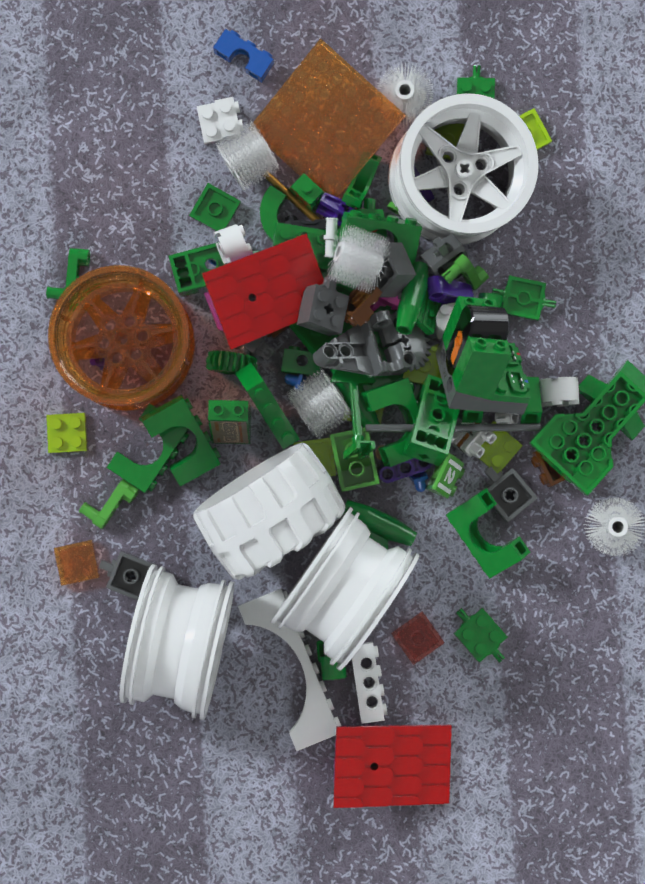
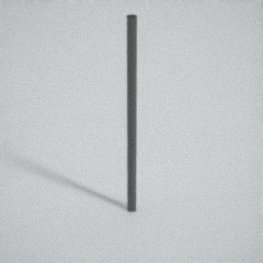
M540 423L456 424L454 432L540 431L541 427ZM366 424L365 432H411L414 424Z

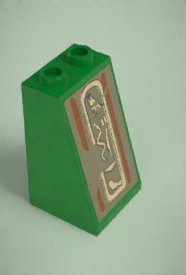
M209 400L208 422L212 444H251L252 406L249 401Z

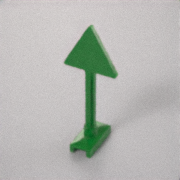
M335 370L330 382L349 384L353 444L343 452L344 459H349L353 454H358V459L362 460L375 449V441H364V436H362L358 384H374L376 381L371 375Z

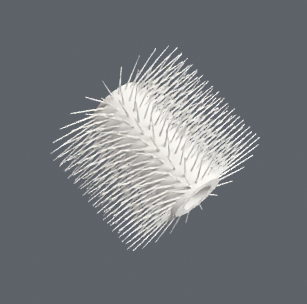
M409 65L406 80L403 75V67L401 66V73L398 68L397 71L392 73V76L386 74L389 79H393L388 83L389 85H384L383 80L379 83L380 86L377 85V89H381L379 87L385 88L383 89L385 91H382V97H385L383 101L387 103H379L382 113L386 114L389 111V117H393L390 119H393V121L397 119L396 124L398 123L399 116L401 123L403 113V128V110H405L406 125H408V119L411 124L410 121H414L417 118V115H415L417 110L415 108L420 109L422 105L426 108L429 107L432 102H428L430 104L424 103L427 102L424 101L427 100L425 98H428L425 96H428L426 94H433L426 93L433 92L431 88L427 89L430 91L423 90V87L420 86L421 84L416 81L420 78L419 72L415 73L416 71L412 70L413 68L411 67L409 74ZM425 74L421 77V82L425 81Z
M247 126V129L243 128L241 130L253 131L233 133L242 135H230L239 137H226L235 139L221 147L217 145L219 147L217 149L220 150L221 156L224 158L225 165L232 176L236 178L235 180H238L236 182H239V186L244 185L248 181L256 182L257 180L249 179L265 177L257 175H265V173L272 171L274 166H278L275 165L278 163L274 162L276 160L271 155L272 151L267 141L260 136V130L256 131L258 129H254L257 127Z
M345 228V237L342 233L341 242L338 243L336 250L332 251L335 252L334 266H332L335 273L334 275L330 274V276L337 277L339 273L340 277L343 276V278L346 277L349 280L339 278L338 283L340 279L351 281V286L354 282H361L359 285L361 290L363 288L364 291L365 288L368 289L367 286H371L369 280L374 282L373 278L376 280L377 276L378 282L382 267H386L383 266L384 259L382 257L383 255L385 256L386 249L383 250L382 248L385 243L379 239L380 242H376L375 245V242H371V239H378L375 237L373 239L369 234H361L359 230L352 237L351 234L353 235V233L349 231L347 233Z
M327 373L322 375L313 374L319 376L320 379L317 382L308 381L313 384L304 383L310 386L301 385L307 388L298 387L303 390L294 389L300 391L293 392L301 394L298 397L289 396L294 398L290 400L294 403L295 409L305 424L309 425L308 427L311 430H314L312 432L321 434L323 433L318 431H325L321 429L330 430L325 427H332L327 424L337 426L332 424L339 423L335 422L339 421L335 417L339 415L346 417L344 414L341 415L346 411L351 413V411H348L350 408L344 401L342 393L335 383L330 382L331 378H328Z
M610 498L607 504L604 501L598 503L601 506L593 505L595 509L589 511L592 514L588 515L595 519L585 518L600 522L596 523L600 525L591 526H602L584 528L595 529L586 531V533H591L586 536H590L593 539V546L600 540L596 545H599V547L596 549L604 546L612 556V552L606 546L612 548L614 556L630 552L626 551L629 550L626 548L637 549L633 544L640 542L637 539H644L636 535H644L632 532L637 530L628 528H634L630 526H643V524L636 523L645 522L638 521L644 518L639 517L636 510L638 507L633 511V508H630L634 505L629 504L631 502L625 503L626 501L624 499L621 500V498H617V500L614 498L612 505L607 508L605 507L612 501ZM614 522L617 523L616 531H613L612 525ZM619 546V548H618V550H617V555H616V554H615V548H617V547Z

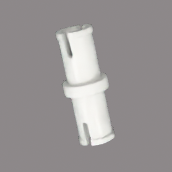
M326 218L324 257L334 258L335 252L332 251L336 250L337 239L339 240V236H337L338 218Z

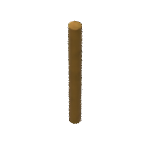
M270 172L263 175L266 180L277 190L285 194L286 198L311 221L320 219L277 178L271 175Z

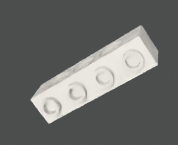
M373 641L363 643L352 658L361 724L385 721L384 715H388L386 703L382 704L381 696H385L383 684H379L378 677L382 676L381 667L376 665L375 657H379L378 647L373 645ZM363 658L371 659V666L368 668L362 667L361 660ZM372 677L374 679L373 686L366 687L363 684L364 679ZM371 696L377 698V703L374 706H369L366 703L367 699Z

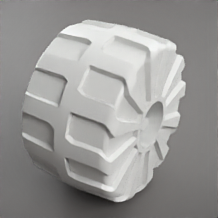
M299 443L268 458L221 488L194 511L193 518L213 554L233 579L240 580L245 576L247 578L255 576L266 566L271 568L281 562L284 555L290 551L298 552L306 547L313 537L325 533L333 526L335 521L341 518L345 512V503L335 487L331 476L311 448L305 443Z

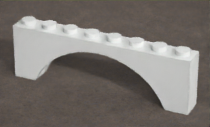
M280 588L243 603L238 608L246 625L259 626L280 636L294 650L302 665L306 680V699L299 719L289 731L295 749L299 751L335 736L336 726H341L338 716H333L331 710H334L331 699H326L324 692L327 689L324 681H319L317 674L320 672L316 662H311L309 656L312 655L309 645H304L302 640L305 637L304 632L293 631L284 625L279 629L280 623L278 621L274 624L271 623V620L288 596L287 591H283Z

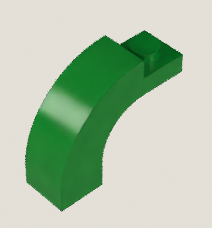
M366 150L363 152L352 181L342 198L346 205L361 209L382 157Z
M270 185L261 201L260 219L266 236L273 243L278 213L287 198L285 194Z

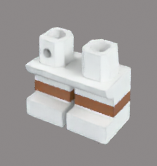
M482 421V423H463V422H462L461 424H487V423L484 422V421ZM493 431L454 432L451 443L469 457L481 458L485 452L481 445L485 441L492 444L497 437Z

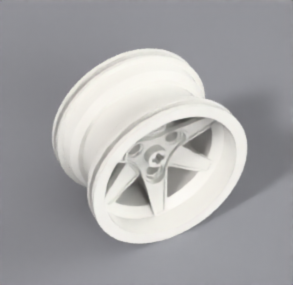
M479 94L448 96L431 104L422 111L398 142L392 154L388 171V184L392 202L395 207L397 206L398 214L403 220H406V218L417 220L422 226V237L433 241L437 237L442 239L452 233L462 245L474 243L484 239L508 223L525 207L537 181V149L527 125L516 112L502 102ZM449 124H465L456 147L437 133L435 129ZM480 129L491 135L501 148L478 153ZM420 143H423L434 154L439 167L415 177V156ZM443 155H449L451 158V162H445L443 160ZM481 162L484 167L483 170L477 169L475 163ZM507 163L509 179L504 195L485 175ZM455 186H458V187L461 188V190H462V194H461V195H457V194L454 192V187H455ZM447 188L449 217L431 207L420 193V190ZM470 193L491 204L494 208L491 213L483 217L462 220Z
M351 507L334 528L271 620L272 624L276 621L280 623L279 629L284 625L297 632L307 630L323 641L324 654L331 658V665H334L336 662L338 663L336 668L339 671L348 664L376 627L406 582L419 558V554L416 552L410 555L412 552L410 548L406 551L399 546L386 549L369 537L371 533L367 525L358 519L360 513L357 512L354 516L351 514L353 511Z
M152 564L140 591L128 637L120 682L119 698L121 703H126L129 699V704L134 705L136 701L145 702L152 695L174 699V704L182 710L192 712V718H196L197 714H200V720H205L221 660L233 602L235 582L230 581L227 586L226 580H222L221 584L207 583L201 585L198 589L178 584L174 574L167 573L163 566L159 569L157 565Z

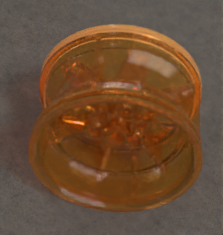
M125 265L105 266L80 276L61 294L54 306L49 321V350L59 374L75 391L110 409L136 411L146 409L149 403L155 406L163 402L182 385L193 363L195 336L186 310L176 294L164 281L140 268ZM133 292L120 315L101 300V298L110 294ZM151 299L166 311L171 324H145ZM87 311L100 331L96 335L75 342L78 325ZM129 317L135 318V323L132 326H126L125 324L126 319ZM109 321L116 322V326L112 330H107L106 328ZM141 332H147L148 334L147 339L144 341L138 340V335ZM127 337V342L123 344L121 342V339H125ZM103 339L109 340L107 348L100 347V342ZM173 343L169 360L162 370L150 351L153 348ZM140 350L141 357L136 360L132 359V352ZM118 353L121 354L122 360L119 363H114L112 360L113 356ZM105 359L101 385L87 375L79 362L80 360ZM129 368H133L148 382L136 388L120 389Z

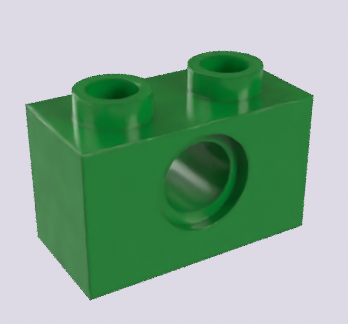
M289 346V349L284 348L282 373L319 377L313 374L320 375L317 372H320L321 367L314 363L313 354L309 350L301 351L300 347ZM299 357H306L308 363L305 366H299L297 364Z

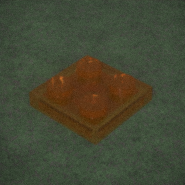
M93 540L54 548L61 586L100 578Z

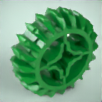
M213 350L209 351L206 357V368L221 374L236 376L235 372L249 363H252L256 370L258 367L255 357L237 352Z

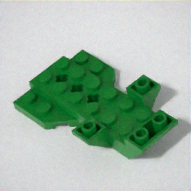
M628 360L617 370L607 384L591 375H587L579 384V393L590 402L581 413L555 414L529 442L550 466L569 483H573L586 496L592 492L613 468L611 455L612 438L621 430L632 441L645 427L637 413V410L645 402V375ZM597 423V425H598L597 429H599V430H598V431H597V430L594 431V430L592 429V427H593L592 424ZM584 437L586 445H581L579 438ZM572 452V457L574 458L568 459L566 453Z

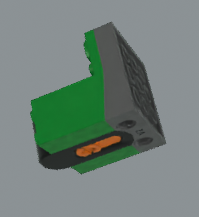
M458 296L436 351L449 409L523 415L531 399L529 393L530 386L526 374L523 373L519 349L515 346V343H508L507 341L510 328L509 315L504 308L497 307L496 300Z

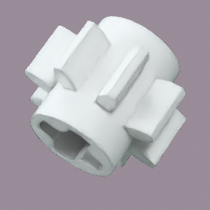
M496 412L495 421L497 424H517L519 414Z

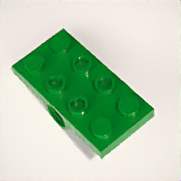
M275 223L272 246L307 233L319 268L330 271L334 258L324 257V235H326V230Z

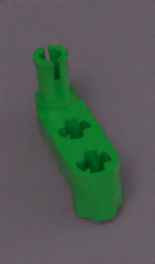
M69 249L66 286L64 288L47 287V299H62L64 302H76L80 266H89L90 250Z

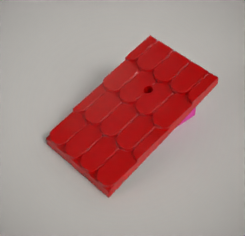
M307 233L202 273L208 290L204 295L217 329L224 332L230 349L296 323L305 289L314 284L322 285L324 282ZM250 294L253 295L252 301L248 298Z
M452 725L336 726L333 808L448 804L450 797Z

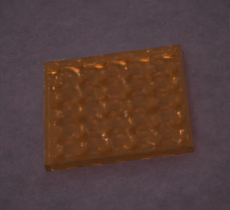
M320 38L255 119L253 125L256 126L252 127H257L254 128L258 129L256 131L260 130V136L267 141L269 148L299 176L305 173L324 193L338 198L404 119L406 114Z

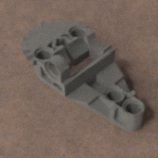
M385 310L374 313L366 324L362 326L357 325L355 328L352 327L339 337L332 339L329 343H325L313 354V360L316 365L322 368L371 376L401 375L408 370L412 372L415 368L417 371L420 367L425 366V363L429 361L427 357L431 355L428 351L431 349V346L426 344L430 339L424 337L426 334L416 324L411 334L404 335L397 332V311L390 314L389 311ZM374 332L379 333L382 346L388 347L384 350L387 362H382Z

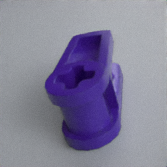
M324 193L316 212L326 218H338L337 225L341 226V218L343 213L346 212V208L348 207L347 212L356 209L346 205V202H343L342 199Z

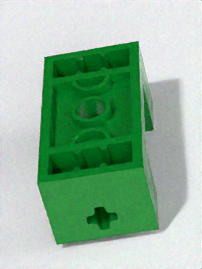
M216 243L169 255L176 286L181 298L200 293L199 288L206 287L202 273L210 271L206 268L208 260L216 261L217 265L215 268L225 265L219 255Z
M428 374L419 390L417 397L419 408L414 427L407 437L403 454L440 466L449 454L460 409H449L442 379ZM433 412L440 413L442 419H436L433 416Z

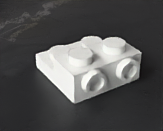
M233 97L197 106L204 144L225 141L222 139H234L226 137H239L230 135H241L233 133L244 131L241 130L243 129L242 119L238 120L237 113H240L238 101L234 102Z

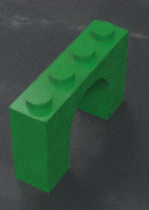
M357 210L343 213L338 243L341 242L342 233L345 237V228L347 233L348 231L358 233L356 231L359 230V233L368 235V232L370 233L377 229H386L392 232L394 242L403 243L413 266L422 231V226L416 219L406 218V220H401L394 215L380 217V214L372 212L369 215H365Z
M249 363L235 372L283 450L300 440L253 364Z
M528 376L531 399L524 414H520V424L540 423L542 416L539 377ZM462 410L463 423H482L483 411Z
M400 378L360 393L366 411L373 412L394 404L405 412L408 424L415 423L419 402L415 399L413 393L414 386L409 378ZM405 432L404 436L398 441L378 448L384 466L392 467L413 459V457L403 454L410 432Z
M182 395L141 417L151 438L174 426L186 427L195 434L196 444L193 451L170 465V470L180 487L221 464L218 459L221 457L216 447L212 448L209 443L212 441L207 431H202L200 426L203 423L198 415H193L191 411L193 406L188 398L184 399Z
M149 403L139 420L142 421V416L157 408ZM174 426L160 433L159 435L163 441V451L159 459L152 464L139 465L120 452H116L106 468L144 493L152 492L158 484L156 482L158 476H163L167 471L168 466L166 464L170 459L174 460L179 452L177 448L180 443L184 444L190 435L188 434L189 429L183 426Z
M487 488L455 507L446 516L450 524L453 525L460 535L461 540L464 541L471 551L472 556L475 557L482 567L483 572L490 579L524 559L530 551L520 536L503 546L492 545L483 539L478 530V519L497 504Z

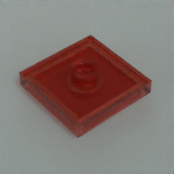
M423 611L391 632L413 665L445 643Z

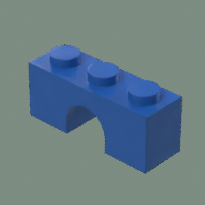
M225 29L213 47L214 53L229 63L236 55H246L249 58V62L245 67L246 73L262 83L274 65L272 55L265 50L260 51L257 49L253 42L249 40L244 41L237 32Z

